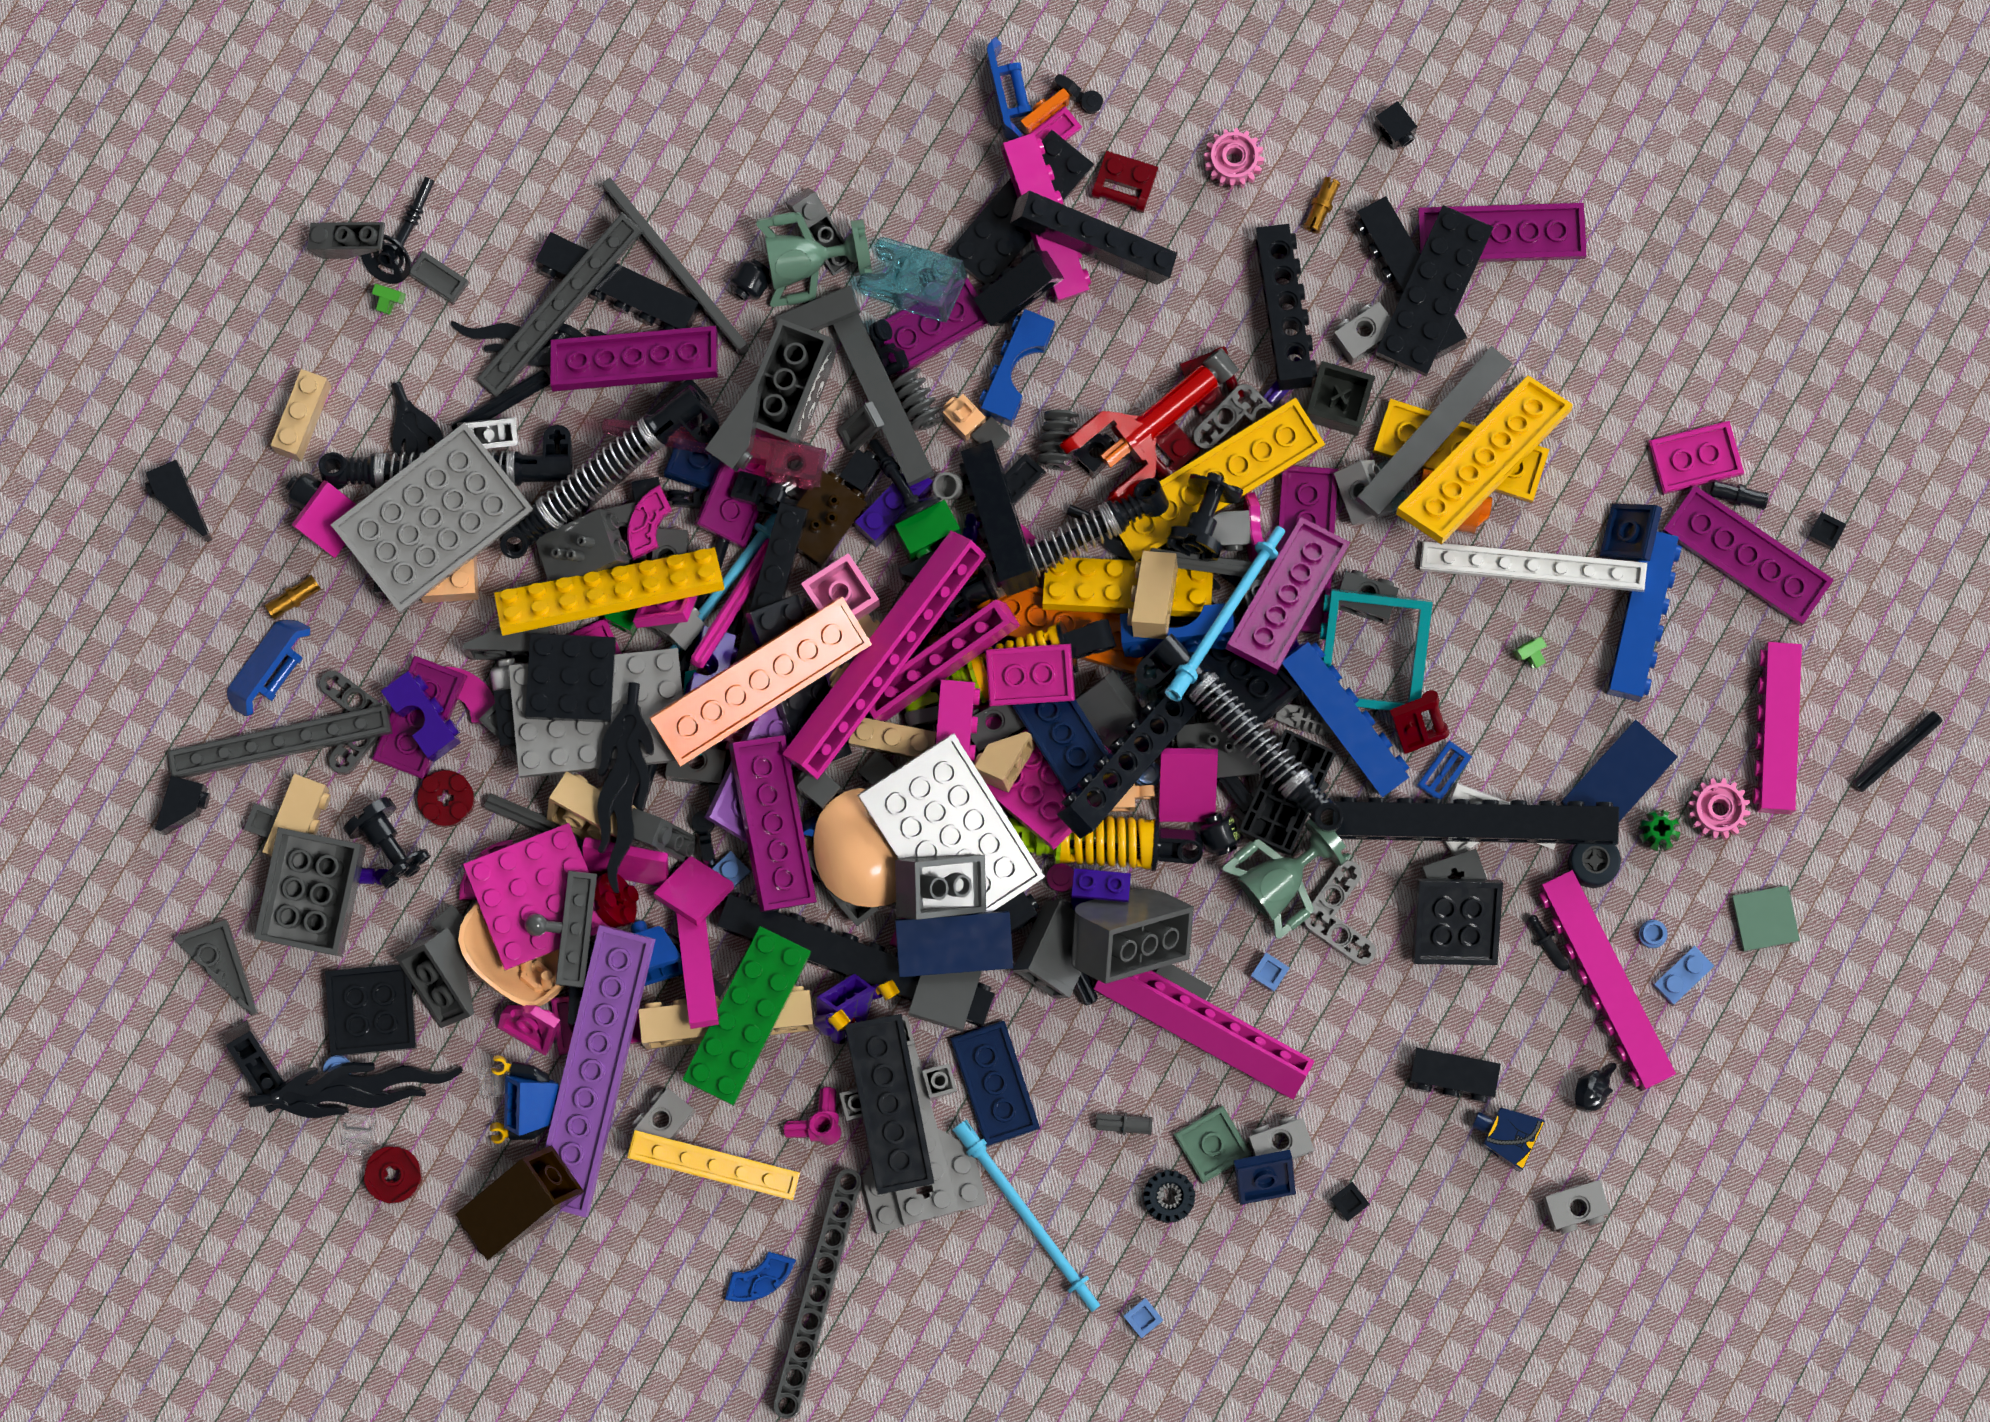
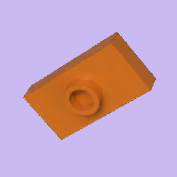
M1063 88L1047 101L1042 99L1032 108L1033 111L1021 120L1020 129L1023 133L1028 135L1064 106L1067 107L1070 98L1068 92Z

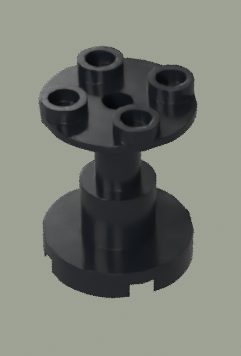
M1209 472L1207 477L1191 474L1188 484L1194 491L1203 495L1198 511L1190 514L1186 527L1173 526L1170 528L1167 543L1184 555L1190 556L1191 552L1200 554V560L1217 561L1223 546L1217 539L1212 537L1217 525V521L1213 516L1219 501L1238 503L1242 497L1243 490L1237 486L1224 483V478L1216 473Z
M383 797L363 808L364 813L358 818L354 815L343 827L350 839L365 835L373 848H381L392 863L393 867L380 879L385 889L394 886L403 875L407 878L415 875L421 869L419 865L431 857L426 849L416 851L407 856L394 838L398 832L388 819L397 808L390 797L389 799Z

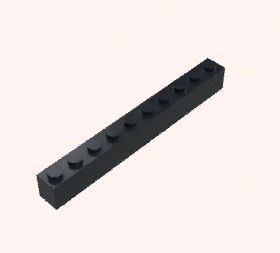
M1341 797L1340 801H1334L1343 813V824L1340 829L1335 831L1342 840L1618 845L1619 807L1613 806L1612 802H1596V806H1584V802L1569 801L1567 806L1556 805L1555 801H1539V805H1527V801L1512 800L1510 805L1499 804L1498 800H1482V804H1470L1468 799H1455L1453 804L1442 803L1441 799H1425V803H1414V799L1398 798L1397 803L1385 802V798L1377 797L1368 798V802H1357V798ZM1333 811L1334 824L1337 820V814Z
M737 893L736 896L729 894L717 924L719 930L752 942L761 926L810 950L812 953L807 963L847 978L856 974L871 986L885 984L893 980L900 991L895 996L912 1002L920 976L899 977L897 952L895 956L884 952L885 947L873 942H869L868 946L858 942L859 938L846 932H843L842 936L832 933L833 928L823 923L817 922L815 926L805 922V917L790 912L789 916L779 913V909L760 912L759 905L752 903V897L742 893ZM978 982L966 1020L967 1023L981 1028L984 1027L995 998V993L990 992L992 987Z

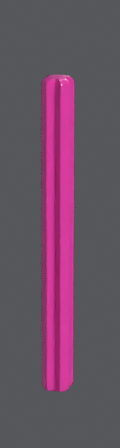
M769 538L760 547L692 654L690 660L692 665L698 668L705 666L757 584Z

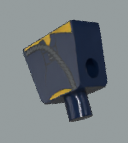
M1499 1108L1494 1119L1478 1112L1472 1128L1486 1134L1481 1145L1484 1149L1514 1170L1521 1172L1545 1120Z

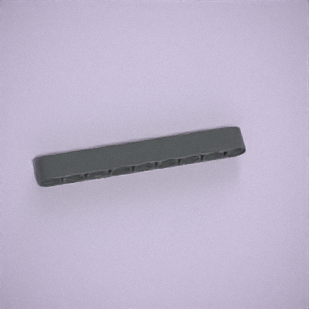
M845 1169L838 1173L830 1197L774 1401V1410L783 1419L790 1420L795 1418L799 1414L862 1188L860 1175L852 1169ZM847 1175L854 1176L857 1180L855 1188L852 1190L843 1189L841 1187L843 1177ZM838 1203H845L849 1206V1213L844 1218H837L833 1214V1209ZM830 1231H838L842 1236L840 1243L836 1246H830L826 1243V1235ZM824 1258H829L834 1263L833 1270L828 1274H823L818 1270V1264ZM816 1286H821L826 1290V1297L820 1302H815L810 1297L811 1290ZM814 1314L818 1317L819 1321L815 1329L807 1330L803 1327L802 1322L806 1315ZM800 1342H806L811 1347L810 1354L805 1358H799L795 1354V1347ZM792 1370H799L803 1375V1381L798 1386H791L787 1381V1376ZM785 1398H791L795 1402V1409L791 1414H783L780 1411V1402Z

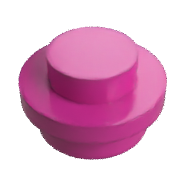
M1055 864L1047 873V883L1054 891H1067L1073 886L1074 871L1066 864Z

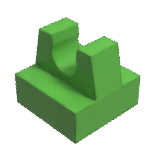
M376 283L372 291L373 295L379 297L376 310L391 315L395 302L403 304L406 294Z
M1542 636L1535 637L1512 651L1517 661L1526 659L1532 669L1546 663L1540 651L1547 647Z

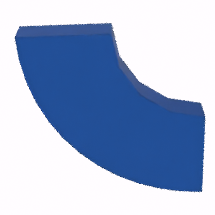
M768 1252L764 1261L757 1268L744 1273L733 1272L725 1300L750 1302L770 1295L787 1280L794 1268L796 1259Z

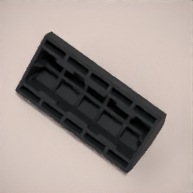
M1285 729L1279 741L1283 742L1279 752L1289 749L1285 759L1292 755L1295 756L1291 766L1297 762H1302L1297 773L1303 769H1308L1315 777V783L1317 784L1315 788H1321L1336 755V751ZM1267 767L1239 829V833L1251 841L1261 840L1276 852L1291 855L1309 813H1304L1305 807L1303 809L1299 807L1301 805L1300 802L1298 804L1289 802L1281 794V791H1278V788L1284 783L1281 779L1272 784V781L1277 777L1274 772L1268 778H1265L1271 770Z

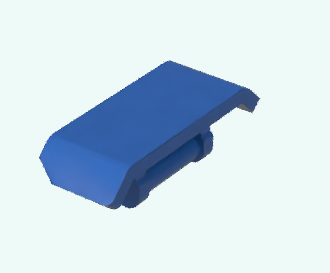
M995 37L987 46V64L1004 136L1008 140L1022 137L1023 134L1010 119L1027 116L1032 112V109L1028 103L1021 74V63L1015 62L998 67L996 58L1002 50V43ZM1011 75L1018 107L1007 108L1000 76Z
M286 619L277 621L272 626L227 689L228 700L235 711L244 716L252 715V701L258 693L273 701L276 697V692L297 663L300 664L303 659L291 647L298 638L310 635L309 626L296 620ZM287 655L288 658L265 688V683L273 674L278 665L281 663L283 658Z

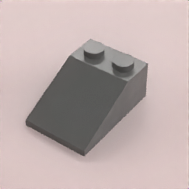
M753 380L705 448L706 451L736 472L739 468L744 470L753 458L750 452L753 450L762 386L755 380Z
M552 625L502 636L501 628L499 627L465 642L463 649L470 660L498 661L515 658V661L529 662L530 633L555 634V628Z
M985 855L916 857L895 860L897 917L918 920L986 912Z
M448 927L417 940L395 957L440 1028L474 1014L465 960L457 938L450 932Z

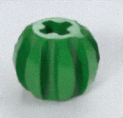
M1653 810L1646 814L1649 821H1640L1638 828L1644 830L1645 834H1641L1639 837L1642 843L1650 841L1651 847L1649 849L1658 851V846L1661 845L1664 851L1673 848L1670 840L1676 842L1679 840L1681 833L1675 831L1674 827H1678L1680 824L1677 818L1669 820L1668 814L1670 812L1662 810L1661 816H1658L1656 811ZM1657 825H1660V829L1665 830L1662 836H1660L1658 831H1654Z

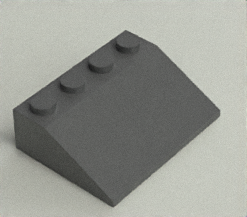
M278 827L254 939L343 957L367 846Z

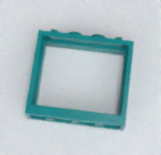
M1331 589L1330 595H1325L1323 611L1328 612L1327 623H1321L1320 639L1324 640L1323 652L1326 655L1322 660L1327 667L1332 664L1339 600L1419 609L1408 703L1421 698L1433 606L1432 600ZM1357 697L1359 701L1355 703L1357 707L1389 711L1406 704V702Z

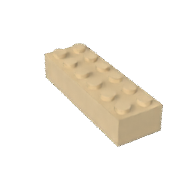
M804 986L794 987L770 1035L815 1030L810 990H804ZM716 996L717 1010L722 1002L719 996ZM686 999L675 1000L671 1006H662L661 1002L645 1004V1009H638L641 1040L645 1049L699 1044L709 1028L707 1026L690 1029Z

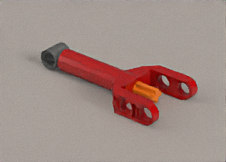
M1220 348L1203 362V365L1197 367L1141 415H1127L1110 411L1098 412L1059 446L1065 454H1068L1072 450L1082 447L1110 423V429L1119 440L1100 455L1104 464L1112 468L1130 453L1137 463L1141 462L1143 465L1111 491L1105 502L1117 500L1120 503V498L1124 497L1126 500V495H1133L1135 486L1140 481L1155 477L1157 462L1155 451L1156 438L1216 389L1218 383L1221 385L1239 369L1223 348Z

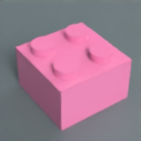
M849 553L801 583L803 592L816 611L840 596L844 598L857 621L880 607L879 598Z

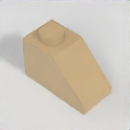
M1023 732L988 744L983 753L978 754L974 765L985 783L1009 792L1036 745L1031 734Z

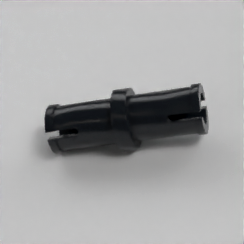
M1717 480L1713 481L1710 489V496L1731 501L1735 506L1743 504L1761 510L1766 508L1769 493L1748 489L1743 484L1736 486Z

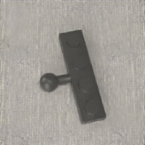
M568 871L562 922L548 921L541 914H532L525 921V929L532 936H541L545 932L561 933L555 985L584 988L597 874Z

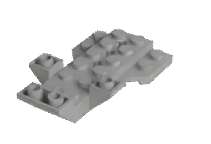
M907 1016L902 1017L935 1184L926 1185L933 1188V1192H929L930 1197L924 1198L922 1194L917 1195L916 1190L920 1189V1187L877 1195L872 1166L870 1164L862 1180L877 1234L987 1204L976 1159L972 1155L969 1157L966 1154L968 1150L961 1141L937 1128L930 1101L957 1092L950 1063L922 1071ZM857 1089L839 1093L846 1121L862 1119Z

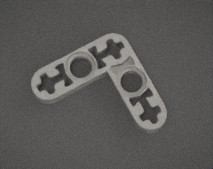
M1346 861L1342 866L1337 867L1312 903L1314 907L1312 915L1315 916L1317 913H1320L1323 923L1328 925L1329 920H1331L1335 924L1329 928L1325 936L1321 933L1325 928L1320 924H1316L1315 927L1310 924L1312 921L1310 917L1303 923L1309 932L1353 963L1365 966L1370 964L1376 955L1374 944L1335 917L1358 884L1362 875L1361 868L1357 863ZM1351 867L1354 869L1353 875L1356 879L1349 878L1343 887L1349 888V890L1345 892L1340 885L1332 882L1336 879L1339 883L1344 876L1341 870H1348ZM1334 889L1339 892L1340 901L1337 904L1331 905L1325 901L1324 894L1327 890ZM1337 928L1345 930L1348 935L1347 941L1342 944L1335 943L1331 937L1332 931ZM1353 936L1358 939L1354 943L1357 947L1363 948L1365 945L1369 948L1367 951L1370 955L1369 958L1363 957L1359 959L1357 957L1358 951L1351 947L1350 952L1345 950Z

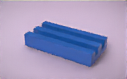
M1449 740L1416 787L1425 791L1427 795L1442 800L1472 756ZM1450 749L1453 750L1454 754L1431 786L1426 785L1425 783ZM1460 755L1464 759L1440 793H1437L1435 791L1436 787Z

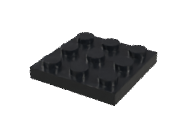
M530 633L525 718L611 723L616 637Z
M1417 879L1412 962L1414 964L1498 965L1503 882L1501 880Z
M400 964L325 971L331 1056L417 1049L413 984Z

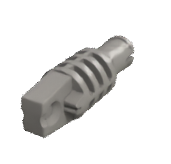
M1287 704L1275 715L1276 720L1294 727V729L1319 736L1325 735V733L1335 735L1316 708L1302 704Z

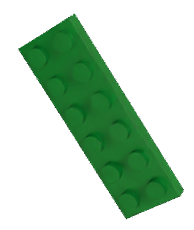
M761 926L759 927L717 1010L719 1025L709 1026L682 1081L735 1106L812 953L810 950Z

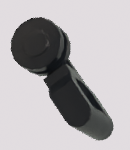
M1058 74L1054 78L1051 88L1055 92H1059L1064 88L1070 95V99L1080 104L1081 109L1085 113L1095 114L1102 107L1103 98L1098 92L1092 90L1084 94L1080 92L1082 88L1062 74Z
M884 319L872 323L869 327L870 335L875 342L879 358L888 377L908 368L909 362L905 351L896 347L894 343L884 344L885 341L892 338L893 332L890 324ZM890 352L894 354L896 359L891 364L888 359Z
M700 489L699 492H694L693 503H689V500L686 499L689 497L688 491L669 490L667 491V496L670 498H667V501L674 507L700 509L703 504L701 502V495L708 491Z
M699 811L693 815L691 824L694 831L700 835V846L704 864L712 869L716 865L711 832L715 824L704 818L707 811Z

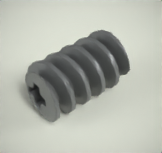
M921 368L904 373L892 384L895 392H898L897 396L900 402H902L904 411H908L906 415L909 421H912L911 426L914 431L929 429L944 420V417L935 418V414L940 411V407H930L936 400L935 397H925L931 391L930 387L921 388V385L926 382V378H916L922 371Z
M1061 409L1046 411L1043 417L1047 422L1042 424V429L1045 432L1040 436L1041 441L1044 443L1039 445V451L1043 454L1037 456V461L1053 470L1070 471L1071 467L1064 464V461L1073 460V456L1065 454L1059 445L1072 434L1069 432V429L1078 427L1077 423L1070 420L1071 418L1079 417V414Z

